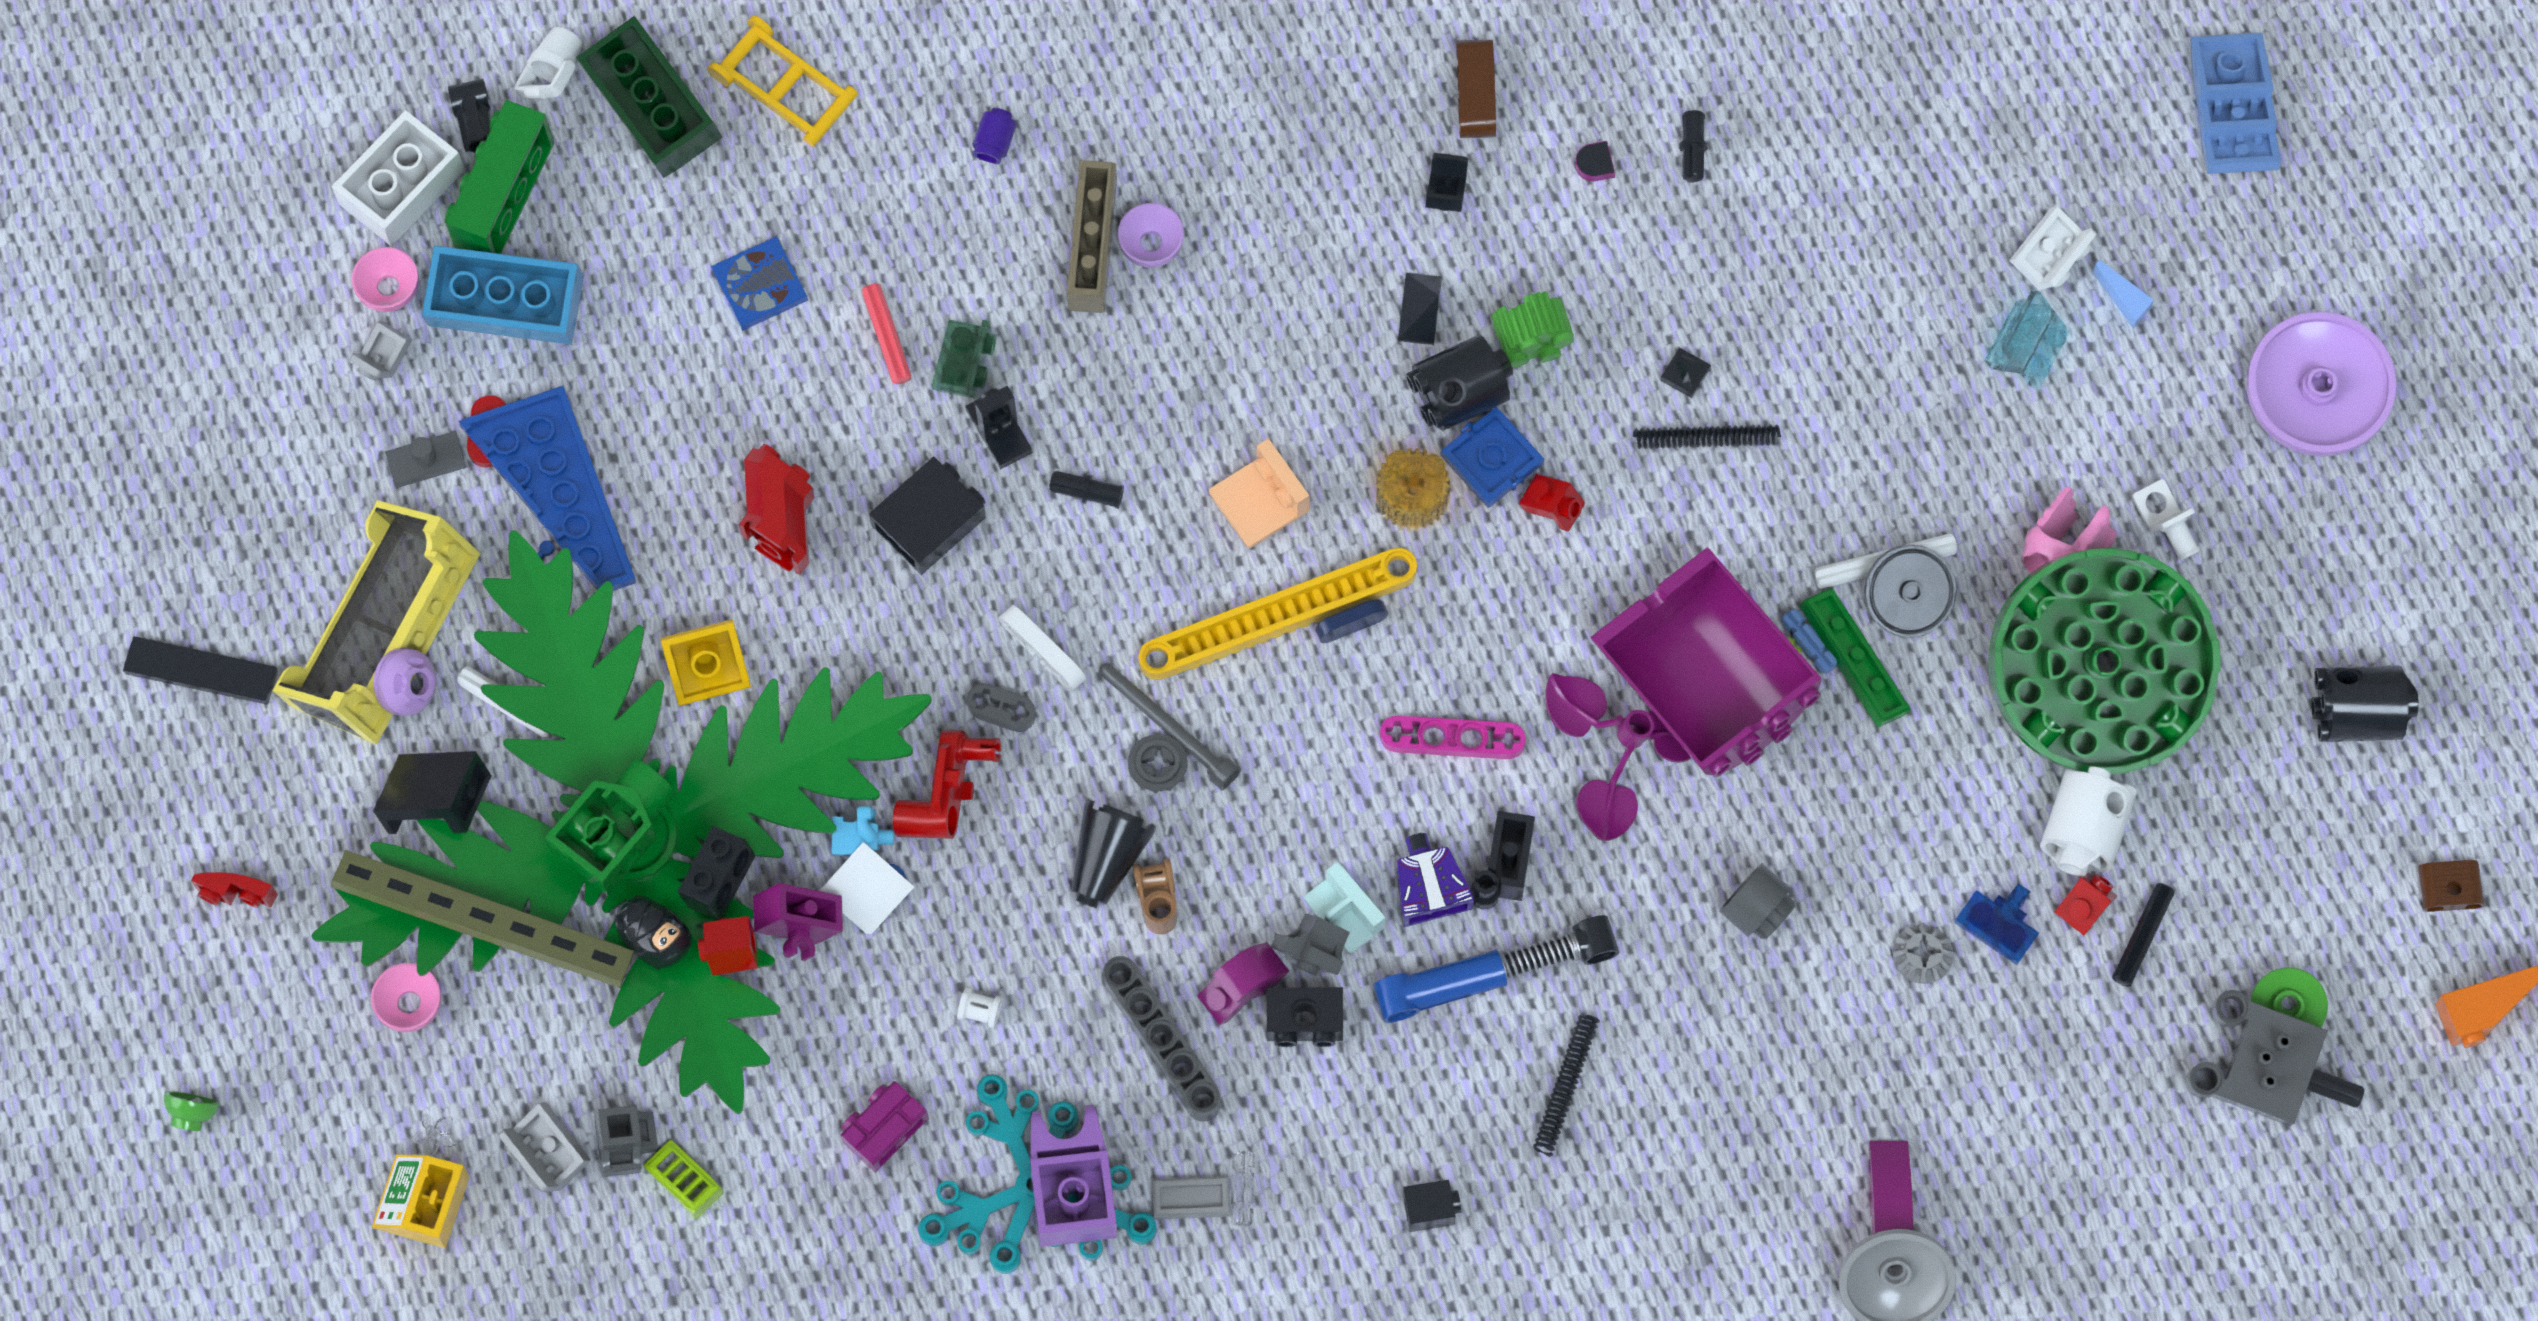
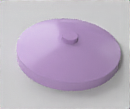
M2309 312L2284 320L2263 337L2251 358L2246 385L2249 404L2255 418L2274 440L2293 451L2321 457L2348 453L2372 439L2382 428L2392 410L2397 383L2392 359L2381 340L2370 329L2344 315L2331 312Z

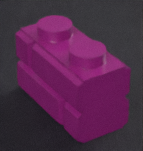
M893 1081L888 1087L884 1084L879 1086L868 1099L871 1104L861 1114L857 1111L851 1114L841 1127L844 1130L840 1135L844 1145L875 1173L929 1119L926 1109L896 1081Z

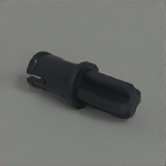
M1697 110L1686 111L1682 115L1683 141L1679 143V149L1683 152L1682 177L1689 183L1703 180L1704 152L1708 149V144L1704 141L1705 114Z
M1054 471L1050 479L1049 490L1054 493L1082 499L1084 504L1087 501L1119 509L1124 486L1093 480L1092 475H1088L1085 478Z

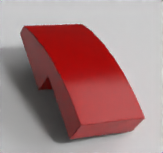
M206 872L194 874L191 879L195 888L199 891L197 896L215 906L220 901L231 906L237 893H239L238 898L252 907L258 908L261 903L271 908L278 896L271 884L239 874Z

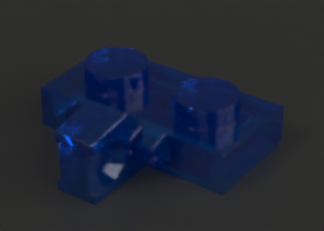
M2019 883L2007 899L1998 895L1994 902L1976 890L1954 922L2015 965L2019 964L2039 935L2038 931L2023 922L2027 913L2020 908L2028 899L2031 891Z

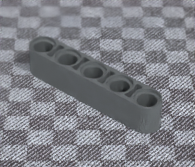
M1125 956L1111 958L1103 969L1104 985L1107 992L1188 1114L1200 1122L1214 1119L1220 1110V1092L1218 1087L1136 964ZM1125 971L1131 975V978L1124 984H1116L1111 980V976L1115 972ZM1140 1001L1151 1005V1010L1144 1015L1135 1014L1131 1008ZM1159 1032H1165L1172 1037V1040L1167 1045L1158 1046L1152 1042V1038ZM1180 1063L1189 1064L1193 1068L1192 1072L1185 1077L1176 1076L1172 1070ZM1200 1094H1207L1214 1101L1207 1108H1199L1193 1104V1100Z

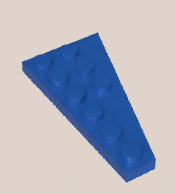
M564 386L458 421L461 429L475 443L562 549L568 548L570 550L572 561L596 590L606 581H610L613 584V591L636 583Z

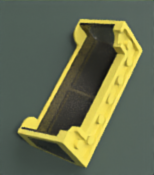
M377 500L365 524L366 535L373 544L304 669L296 665L286 668L272 690L291 707L374 744H378L393 714L381 707L376 699L373 681L377 665L388 652L397 648H410L426 655L481 554L442 517Z

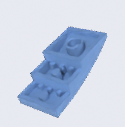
M2250 33L2191 37L2192 68L2207 174L2279 170L2281 157L2276 138L2277 120L2272 101L2273 83L2263 34Z

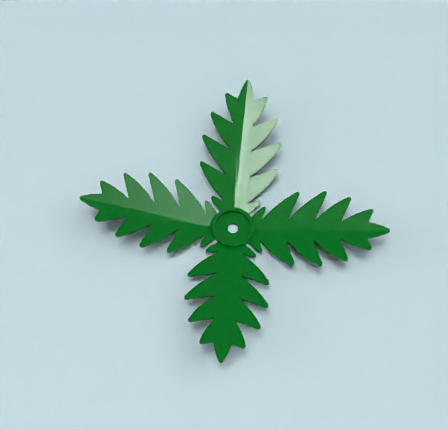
M513 530L509 533L508 544L511 578H485L483 586L500 608L517 624L527 630L528 633L476 631L474 638L502 663L523 676L545 686L483 684L481 692L499 707L521 721L546 733L565 739H505L503 741L504 747L521 761L541 774L581 792H584L594 780L614 784L635 759L643 761L654 735L662 705L664 683L661 680H657L615 720L635 676L641 654L644 628L641 625H637L593 667L608 628L612 609L613 584L610 581H606L569 616L573 591V566L570 550L568 548L562 549L545 565L533 547L517 531ZM824 667L811 682L799 701L789 722L783 742H780L779 685L776 679H771L746 721L731 766H729L727 708L721 705L707 724L694 749L680 791H678L677 768L674 765L668 767L663 778L673 787L676 794L651 822L657 839L606 897L602 910L604 913H610L635 895H642L658 902L675 913L692 934L690 950L679 962L658 970L642 961L639 957L637 958L621 986L609 1019L610 1026L616 1028L664 993L646 1027L640 1047L638 1063L641 1067L647 1066L686 1037L679 1070V1087L682 1097H688L705 1083H708L726 1106L734 1113L741 1114L744 1106L743 1068L766 1066L770 1063V1057L752 1037L728 1022V1020L777 1015L780 1013V1007L767 996L748 985L720 975L713 976L708 962L701 961L698 939L704 938V929L696 926H703V923L717 920L687 907L678 893L682 884L679 880L685 879L692 864L674 860L673 855L679 853L695 859L702 847L698 839L705 841L712 826L745 839L757 857L782 858L784 856L783 849L749 814L791 829L834 834L837 830L836 825L799 788L840 799L877 800L880 796L879 791L849 760L885 761L911 756L913 748L898 733L911 724L931 704L932 698L929 694L904 695L884 699L883 675L881 672H875L852 694L835 720L832 721L830 670ZM653 759L647 765L659 773L660 761ZM562 794L560 802L570 808L581 794ZM482 800L477 811L511 851L469 829L467 833H453L446 821L440 819L417 820V822L457 867L456 869L415 850L380 842H372L370 844L371 850L382 863L522 912L528 900H530V915L559 925L564 922L575 904L584 883L585 903L587 906H594L602 894L599 888L550 851L544 838L552 829L550 826L521 812ZM555 810L552 812V817L558 822L565 813ZM335 889L349 907L312 933V939L316 942L325 943L362 942L361 963L363 966L369 967L397 949L419 928L416 971L419 976H425L451 951L463 933ZM733 899L723 918L732 919L749 916V919L752 920L754 919V911ZM614 920L604 940L628 948L620 939ZM474 937L473 970L476 972L482 971L502 947ZM757 948L758 968L773 966L775 964L774 957Z

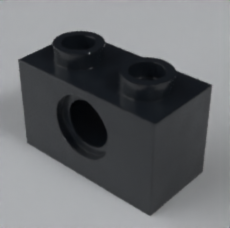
M1343 987L1267 988V1041H1274V1045L1278 1047H1294L1297 1045V1041H1313L1314 1046L1331 1047L1336 1044V1041H1343ZM1305 1011L1313 1014L1315 1020L1309 1025H1300L1294 1018L1298 1013Z

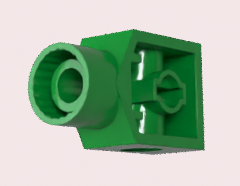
M635 759L614 784L594 780L544 838L553 854L606 895H609L657 839L651 822L676 792L659 773L644 762Z

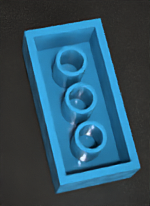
M434 246L422 317L428 326L572 345L584 275L578 264Z

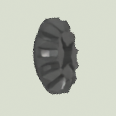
M1153 734L1140 739L1132 747L1128 756L1130 777L1133 778L1140 789L1145 788L1155 794L1164 790L1171 791L1174 786L1183 781L1188 768L1187 755L1183 746L1174 738L1163 734ZM1158 750H1161L1163 762L1169 763L1168 767H1162L1161 773L1158 774V777H1155L1153 767L1147 765V763L1153 762Z

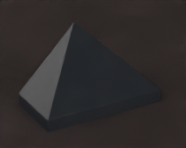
M1406 273L1398 341L1434 345L1442 283L1441 276Z

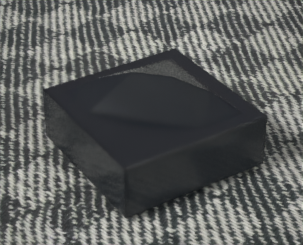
M1679 347L1662 374L1660 381L1693 398L1710 371L1711 365Z

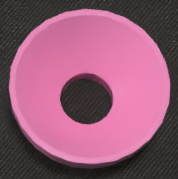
M382 247L369 251L357 261L352 273V286L356 296L365 306L379 312H392L407 305L415 296L419 285L418 270L414 261L408 254L397 248ZM383 279H396L399 282L397 292L390 296L380 294L378 285Z
M402 963L388 968L378 977L371 992L372 1009L377 1018L385 1026L398 1032H414L426 1027L438 1014L441 1005V991L436 978L431 972L425 976H419L416 971L417 964ZM406 993H414L421 1000L419 1008L410 1014L403 1013L398 1008L399 999Z

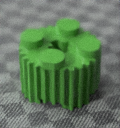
M1547 291L1537 292L1536 294L1531 293L1523 297L1525 303L1511 308L1510 311H1507L1506 306L1496 309V312H1493L1491 317L1500 347L1509 358L1512 368L1521 367L1527 364L1530 359L1537 357L1540 358L1542 363L1558 359L1562 355L1560 349L1574 342V334L1561 298L1555 297L1550 299Z

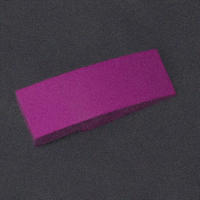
M1869 1141L1872 1235L1892 1229L1914 1230L1908 1141Z

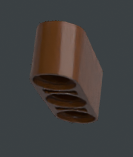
M1493 39L1457 40L1460 138L1496 137Z

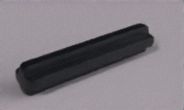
M2163 883L2156 884L2112 976L2116 983L2125 987H2130L2175 894V890Z

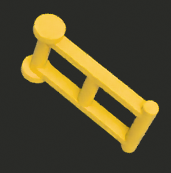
M752 15L747 21L750 27L748 32L720 64L711 62L707 67V71L725 87H729L732 82L738 85L766 107L805 133L806 135L802 138L803 141L814 147L858 96V92L849 85L842 89L772 38L774 35L772 28L758 16ZM758 41L791 65L768 93L734 70ZM803 74L837 97L813 126L780 103V100Z

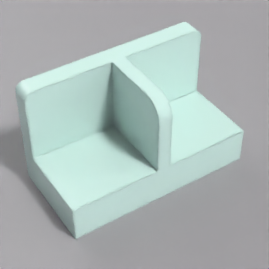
M1338 861L1326 870V879L1304 896V901L1318 917L1350 932L1344 945L1345 950L1350 954L1385 928L1386 917Z

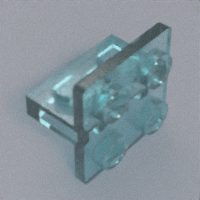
M2032 290L2025 303L2015 302L1984 361L1990 369L2021 374L2032 389L2039 390L2062 346L2066 342L2069 329L2041 292Z

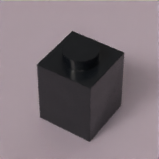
M1449 1180L1403 1187V1200L1409 1232L1455 1225V1214L1461 1213V1203L1458 1190L1451 1191Z

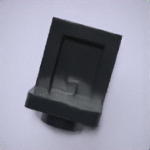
M1442 153L1433 154L1425 208L1442 211H1462L1468 157Z

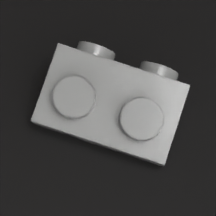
M546 1102L538 1103L514 1128L503 1129L498 1134L505 1144L504 1150L513 1160L521 1164L527 1172L526 1177L530 1184L542 1192L561 1190L591 1161Z

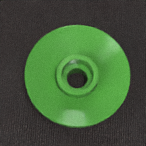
M2284 967L2267 973L2258 981L2251 995V1002L2320 1028L2327 1016L2328 1000L2323 986L2312 974L2302 969ZM2287 996L2295 998L2296 1006L2292 1009H2286L2282 1005L2283 998Z

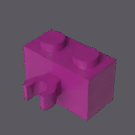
M778 883L753 896L754 932L786 938L787 940L783 944V953L786 958L798 954V946L801 951V960L806 961L815 955L814 944H818L843 932L841 895Z

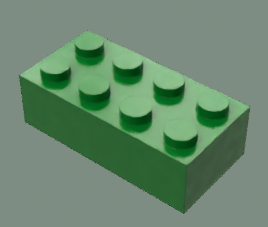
M505 100L501 111L496 110L490 122L491 131L486 141H481L475 153L476 162L471 172H466L461 180V193L456 203H451L446 211L445 223L454 248L502 254L555 144L546 114L509 100Z

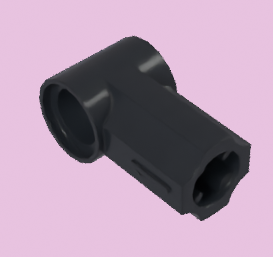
M484 79L448 86L455 118H458L465 152L476 153L479 143L486 141L491 131V121L488 113L491 108L487 99L488 94Z

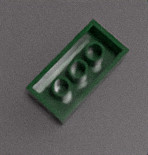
M635 16L576 57L589 78L663 178L675 172L723 138L709 115Z

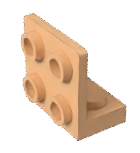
M1269 438L1256 446L1257 459L1209 489L1210 497L1247 548L1254 547L1310 511V495Z

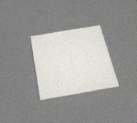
M863 842L819 891L841 895L842 913L866 934H872L914 886Z

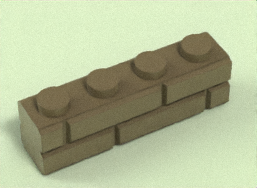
M1080 161L1072 237L1073 247L1071 248L1067 289L1068 310L1105 312L1117 188L1116 164L1112 162Z

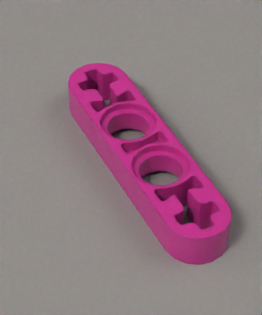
M1391 716L1382 723L1380 728V741L1387 750L1397 753L1514 759L1521 755L1526 743L1523 729L1517 724L1509 722ZM1393 726H1400L1402 733L1413 734V726L1419 727L1417 732L1418 744H1412L1413 736L1405 735L1401 736L1400 742L1392 741V735L1386 734V732H1392ZM1430 728L1441 730L1445 735L1444 741L1439 745H1429L1423 738L1426 730ZM1470 730L1478 732L1482 737L1480 745L1475 748L1463 745L1461 736L1464 732ZM1488 731H1494L1493 739H1504L1505 733L1513 734V739L1519 741V743H1513L1512 749H1506L1504 742L1493 741V749H1488Z

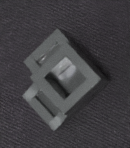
M1305 914L1299 928L1289 935L1276 934L1271 948L1298 960L1295 967L1306 973L1316 976L1318 971L1338 975L1344 963L1342 951L1350 932L1318 916Z
M637 1105L598 1109L595 1128L602 1177L641 1173L640 1154L657 1152L658 1150L653 1112L637 1111Z

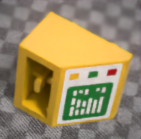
M396 1154L372 1228L446 1249L470 1178L464 1165L428 1155Z

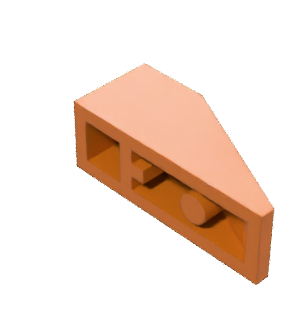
M2538 965L2442 994L2435 1003L2451 1046L2463 1043L2464 1048H2470L2485 1042V1036L2538 985Z

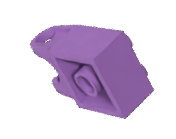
M1093 1104L1084 1105L1083 1127L1076 1136L1069 1139H1059L1050 1134L1041 1116V1110L1032 1111L1030 1166L1040 1247L1117 1238V1223L1108 1151L1106 1150ZM1076 1195L1079 1202L1070 1203L1068 1196Z

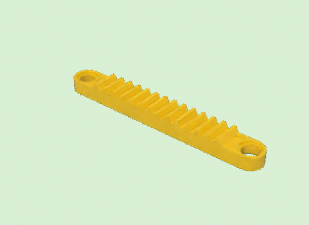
M1393 548L1146 642L1139 651L1140 670L1149 679H1165L1189 669H1196L1202 664L1212 663L1215 659L1225 658L1231 653H1238L1244 648L1249 649L1258 643L1262 644L1271 638H1278L1284 633H1291L1297 628L1307 627L1313 622H1320L1326 617L1403 589L1412 584L1416 578V558L1407 549ZM1394 560H1403L1408 564L1409 571L1404 576L1398 577L1389 572L1388 566ZM1154 651L1163 652L1168 657L1167 663L1161 668H1152L1146 662L1150 653Z

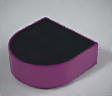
M1607 141L1585 145L1578 151L1575 168L1580 177L1592 182L1615 178V169Z

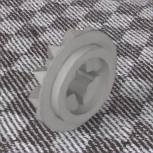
M1924 923L1907 927L1897 937L1893 946V961L1897 970L1905 978L1915 983L1928 984L1940 980L1948 973L1953 962L1954 951L1950 938L1946 937L1939 927L1927 926ZM1922 939H1924L1927 950L1934 951L1935 955H1929L1925 967H1923L1920 955L1912 953V951L1919 949Z

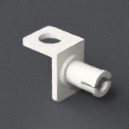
M2158 480L2132 494V499L2150 533L2158 530L2160 532L2165 531L2178 561L2200 551L2185 523L2187 517L2194 514L2195 511L2193 508L2180 511L2165 480ZM2152 492L2161 494L2165 500V507L2158 514L2150 512L2146 507V498Z

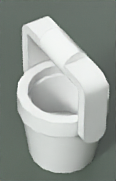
M553 27L538 48L531 53L527 65L515 84L514 89L523 98L546 99L559 96L574 74L577 62L576 57L580 54L583 47L580 38L565 28ZM536 76L551 83L550 85H531Z

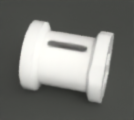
M965 987L958 1008L957 1020L964 1021L968 1018L987 1023L988 1028L995 1029L1003 1005V996L996 995L995 998L973 993L972 988Z

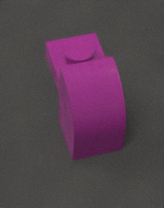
M1268 942L1254 945L1240 952L1212 974L1215 978L1197 997L1216 1022L1222 1025L1230 1021L1251 999L1266 995L1267 988H1274L1289 972V969Z

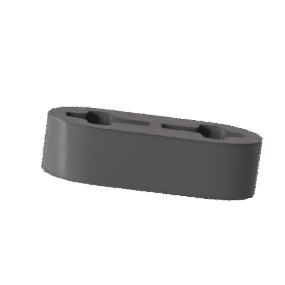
M985 683L974 686L967 695L969 712L979 720L1015 732L1026 731L1035 722L1034 704L1025 696ZM984 694H989L990 702L999 706L997 708L986 705L983 710L978 709V702L975 698L982 699ZM1019 706H1023L1028 717H1020L1018 722L1013 721L1012 713L1005 711L1004 708L1017 711Z

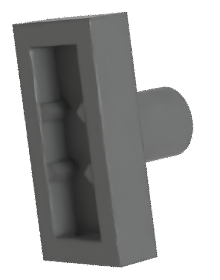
M456 431L430 439L418 437L409 445L385 451L396 488L467 468Z

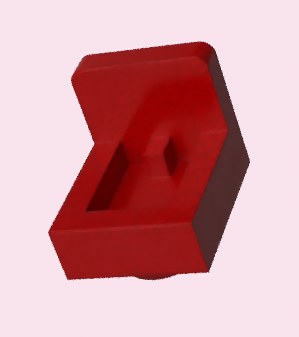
M1539 474L1534 476L1519 502L1524 511L1553 519L1561 530L1567 532L1580 516L1585 504L1571 483Z
M2086 873L2085 876L2079 879L2054 913L2082 935H2086L2107 907L2117 898V895L2111 891L2114 888L2113 885L2103 876L2097 873L2094 876Z

